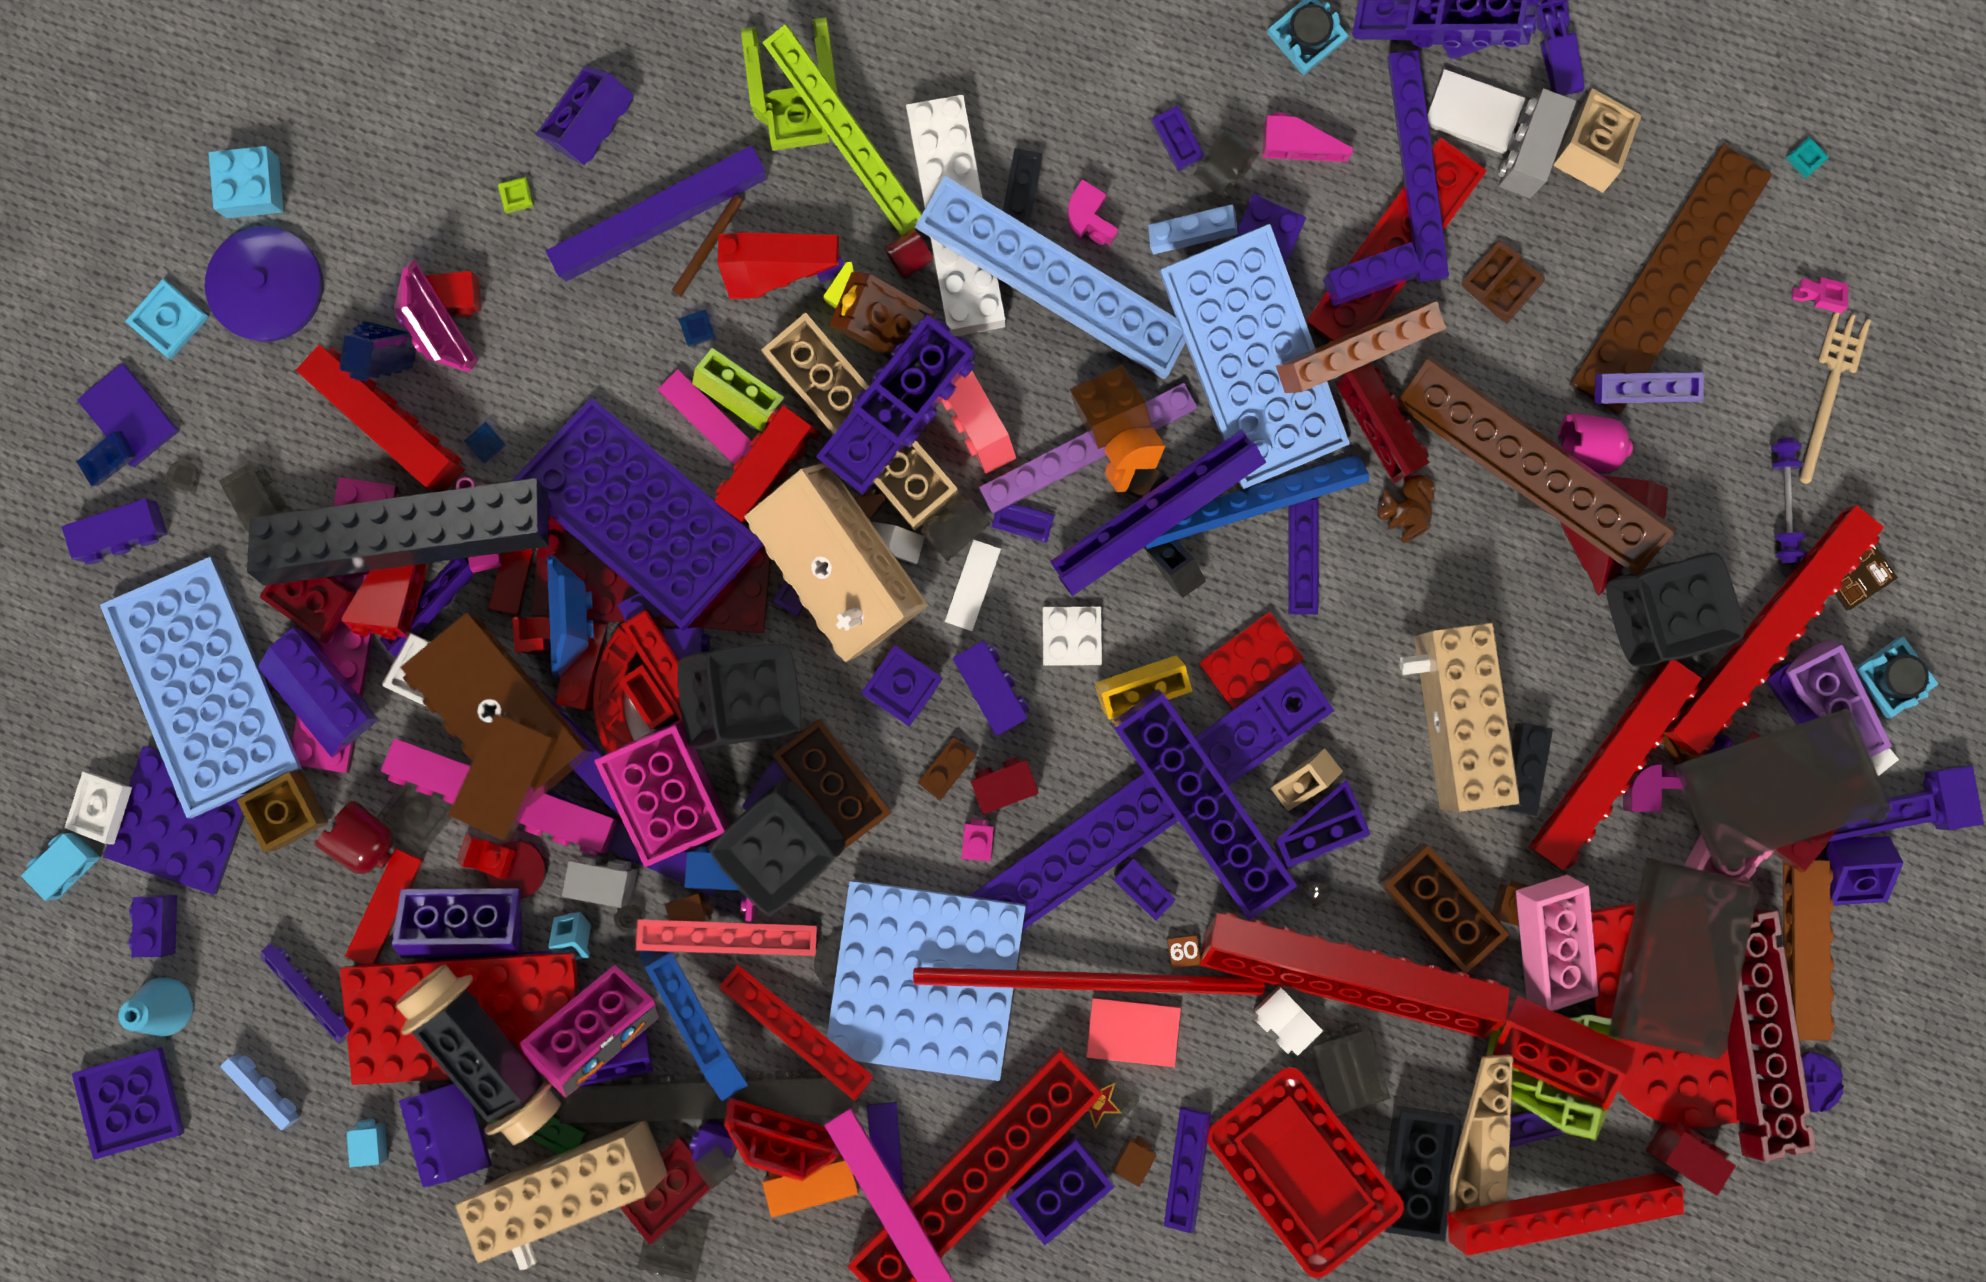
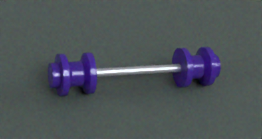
M1796 438L1777 439V444L1771 445V451L1777 452L1778 461L1772 464V469L1784 470L1787 533L1774 535V539L1781 542V551L1775 553V558L1782 559V564L1801 563L1800 558L1807 557V552L1800 550V541L1806 538V533H1793L1791 469L1803 467V462L1797 460L1796 451L1802 449V443L1796 442Z

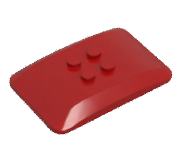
M1288 1067L1281 1070L1209 1129L1207 1141L1209 1147L1303 1270L1311 1277L1323 1278L1398 1220L1403 1213V1201L1399 1194L1299 1069Z

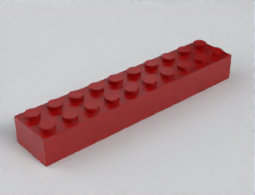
M1217 913L1204 935L1199 966L1487 1039L1506 1023L1510 988L1500 986V983L1494 980H1476L1466 973H1449L1442 971L1440 967L1435 965L1422 966L1414 964L1408 958L1397 957L1394 959L1383 956V953L1377 950L1363 951L1355 949L1349 943L1340 942L1336 944L1325 941V938L1318 935L1304 936L1297 934L1291 928L1282 927L1277 929L1267 926L1263 921L1238 919V916L1232 913Z
M1060 1046L906 1200L940 1258L1103 1095L1101 1087ZM883 1224L850 1257L847 1265L861 1282H917Z

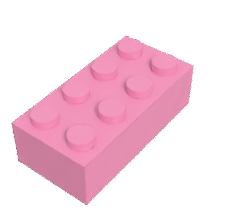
M1564 875L1516 890L1526 999L1554 1011L1598 996L1589 886L1569 875Z

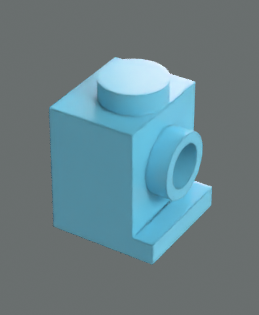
M581 912L554 917L549 949L553 953L575 951L576 960L588 958L590 952L587 950L591 923Z

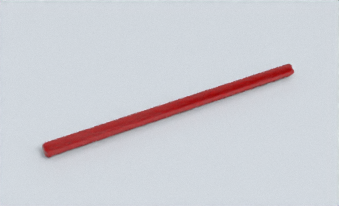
M915 967L913 970V983L915 985L1263 995L1265 991V982L1246 977Z

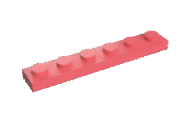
M637 920L635 951L816 956L817 926Z

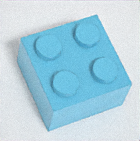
M267 146L208 152L213 209L225 218L284 212L279 156Z

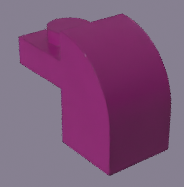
M1645 765L1639 772H1634L1629 779L1630 786L1623 794V811L1661 812L1662 789H1691V777H1681V771H1662V765Z

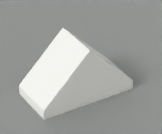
M871 522L896 559L918 564L925 536L896 525Z

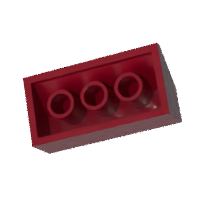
M1370 362L1346 373L1336 384V387L1392 482L1395 484L1430 463L1427 459L1429 453L1424 444L1418 443L1414 437V428L1407 417L1403 418L1398 410L1400 406L1395 395L1392 392L1388 393L1383 384L1385 379L1381 371L1377 367L1374 368Z

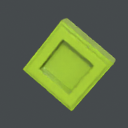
M526 177L498 184L506 214L534 207Z

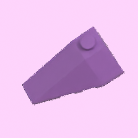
M1826 639L1801 652L1786 670L1798 697L1862 759L1867 760L1891 748L1892 745L1843 644Z

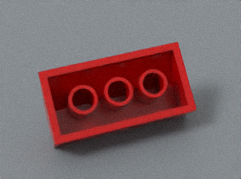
M1517 996L1492 1056L1511 1055L1513 1056V1068L1608 1111L1627 1075L1635 1048Z

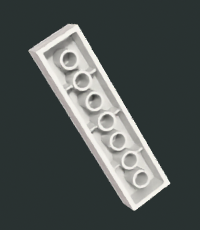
M963 95L906 105L924 207L926 208L944 175L982 198ZM930 237L945 321L950 327L949 332L953 336H960L1004 328L1005 316L998 278Z

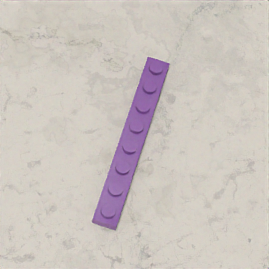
M1185 383L1146 402L1151 425L1146 428H1154L1157 431L1197 410V406ZM1086 432L979 487V491L991 514H994L1106 457L1107 455L1104 452L1106 446L1098 449L1089 432Z

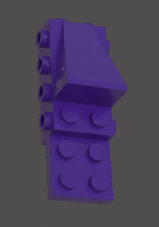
M1359 0L1352 35L1355 40H1411L1414 45L1428 48L1432 45H1442L1449 58L1457 59L1492 45H1503L1508 48L1529 45L1531 34H1535L1537 29L1536 5H1540L1542 0Z
M927 315L923 321L918 320L909 332L911 336L904 344L900 343L894 349L890 356L892 359L886 367H880L872 378L874 382L867 390L863 389L857 395L853 402L855 405L852 408L851 414L816 456L863 495L898 451L902 450L905 445L908 447L913 445L920 435L917 430L919 429L921 432L925 430L927 424L934 419L939 411L936 409L937 405L942 399L947 401L957 389L954 384L961 376L966 378L976 365L973 362L975 354L972 351L974 348L972 344L961 336L958 339L949 332L950 327L939 318H936L934 321Z

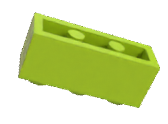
M713 348L710 349L695 368L692 381L694 386L761 432H764L768 427L769 423L767 421L772 412L782 407L784 401L782 395Z

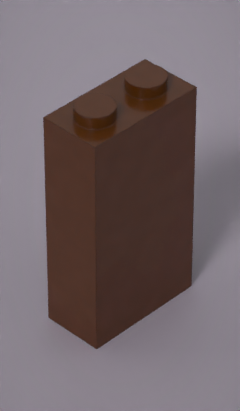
M508 711L505 716L495 713L447 815L503 841H511L557 743V739L550 737L551 730L538 724H534L533 729L522 724L524 718Z

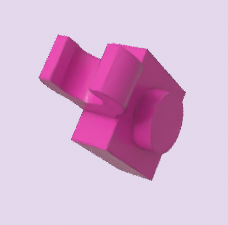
M1820 277L1816 283L1809 279H1801L1799 288L1794 287L1792 289V299L1800 302L1814 300V307L1842 314L1848 308V284Z

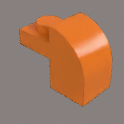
M1131 428L1115 436L1106 446L1104 452L1110 462L1106 466L1105 475L1116 492H1127L1136 469H1156L1166 445L1154 428Z

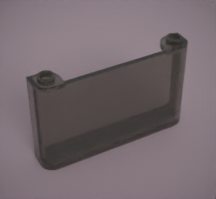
M1850 708L1675 766L1714 866L1716 868L1725 865L1727 871L1746 865L1743 859L1865 819H1869L1870 824L1889 818L1887 812L1892 811L1890 802Z
M1646 857L1608 1035L1618 1039L1711 1059H1719L1728 1048L1727 1038L1755 905L1759 900V891L1754 882Z

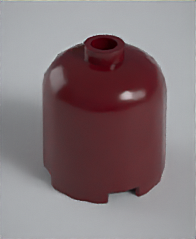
M354 800L344 806L334 817V820L338 822L330 832L324 830L314 845L351 872L366 874L376 867L383 869L393 855L389 851L393 846L394 837L392 831L384 823Z

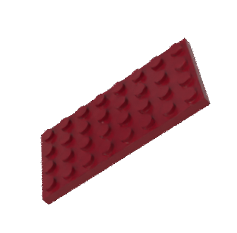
M549 516V547L537 548L531 615L550 617L547 556H554L585 583L586 592L592 591L593 609H587L588 620L626 622L617 604L639 594V592ZM738 520L749 531H751L749 528V523H744ZM764 545L736 574L737 578L730 581L687 628L700 627L711 630L765 634L771 558L767 555ZM665 615L655 619L659 626L678 627Z

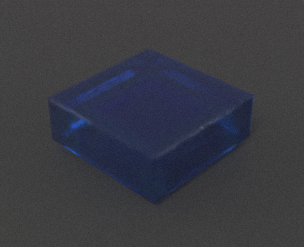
M706 309L679 318L689 348L716 338Z
M487 422L464 440L484 464L506 446L505 442Z

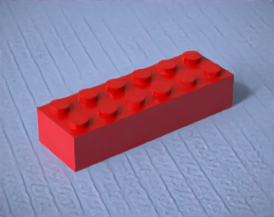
M319 344L295 371L426 488L435 492L447 491L466 470L459 464L463 459L450 448H446L441 443L439 444L441 440L429 429L426 430L418 424L420 421L414 415L397 405L399 402L389 393L376 386L377 382L365 372L362 373L356 368V364L349 357L340 353L334 347L328 350Z

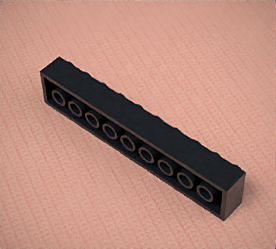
M534 478L250 518L247 573L265 586L549 547V493L539 480Z

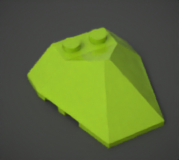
M1580 1015L1581 1017L1569 1018L1620 1041L1622 1025L1620 1021L1594 1015ZM1504 1025L1491 1034L1486 1056H1492ZM1512 1067L1511 1099L1565 1133L1592 1140L1597 1139L1606 1119L1607 1110Z

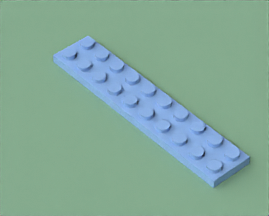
M945 175L915 226L916 229L1162 379L1168 377L1186 343L1176 317Z

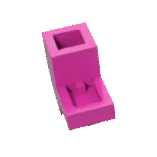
M1083 179L1069 201L1067 220L1070 230L1079 240L1088 231L1090 233L1089 237L1100 245L1106 243L1111 246L1117 237L1119 229L1097 216L1105 204L1107 194Z

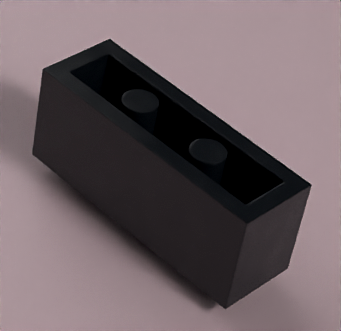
M1515 723L1511 750L1519 804L1500 806L1499 809L1537 816L1553 734L1552 728L1528 723Z

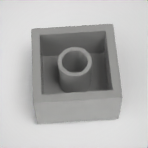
M585 854V856L579 855L578 859L568 861L562 897L619 908L632 903L638 868L631 867L632 862L614 859V861L606 863L602 862L603 857L596 855V857Z

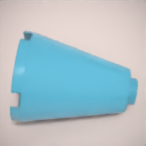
M159 977L145 983L121 1006L118 1013L119 1022L123 1028L129 1031L154 1036L175 1034L182 1030L191 1019L194 1007L189 994L190 991L187 986L174 978Z

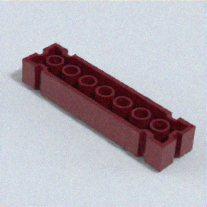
M1754 909L1737 912L1735 915L1715 916L1707 927L1710 942H1715L1717 951L1712 953L1736 1096L1737 1120L1744 1123V1130L1738 1132L1742 1156L1767 1162L1785 1158V1153L1799 1155L1816 1151L1813 1127L1806 1125L1804 1116L1810 1115L1785 951L1784 947L1777 946L1776 936L1782 935L1778 911Z

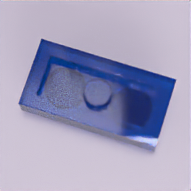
M117 431L111 433L76 462L92 487L101 485L137 455L123 432Z

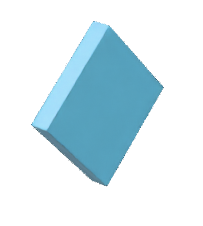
M163 278L125 322L164 356L172 360L209 316Z

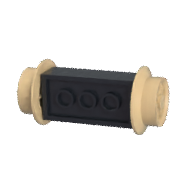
M446 964L442 965L417 983L395 1004L407 1019L401 1033L405 1035L412 1032L486 1120L488 1125L485 1128V1133L487 1135L501 1131L513 1145L517 1144L543 1126L555 1114L561 1102L551 1092L552 1084L544 1076L539 1077L535 1069L519 1053L516 1046L509 1041L496 1022L479 1005L477 999L465 989L473 980V977L468 975L456 978Z

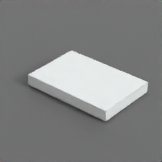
M1444 69L1427 113L1428 126L1504 154L1509 146L1525 98Z

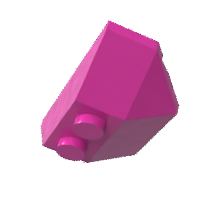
M416 260L409 261L402 270L394 305L398 322L401 326L407 328L412 336L414 347L418 352H422L427 360L466 372L473 370L478 359Z

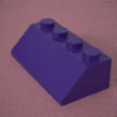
M292 628L273 643L258 666L260 671L331 757L336 756L379 720L309 633L303 629Z
M401 889L392 946L401 958H475L520 955L523 933L520 889Z

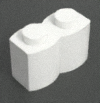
M1277 986L1254 1009L1258 1014L1255 1021L1266 1032L1272 1029L1279 1036L1276 1042L1287 1054L1293 1051L1298 1056L1323 1031L1280 986Z

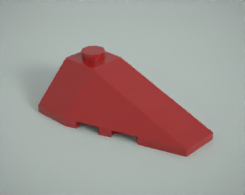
M748 232L718 234L717 263L729 299H757L767 295L766 293L771 290L787 287L791 282L800 278H809L838 266L839 236Z

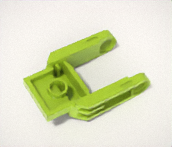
M827 17L812 19L818 67L838 95ZM756 27L741 29L750 105L754 117L769 127L772 151L830 143L828 133L795 87L773 90L770 93L765 92Z

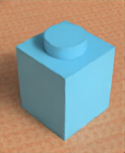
M375 1119L361 1120L356 1122L357 1126L346 1131L349 1167L379 1165L388 1159L385 1123L375 1124Z

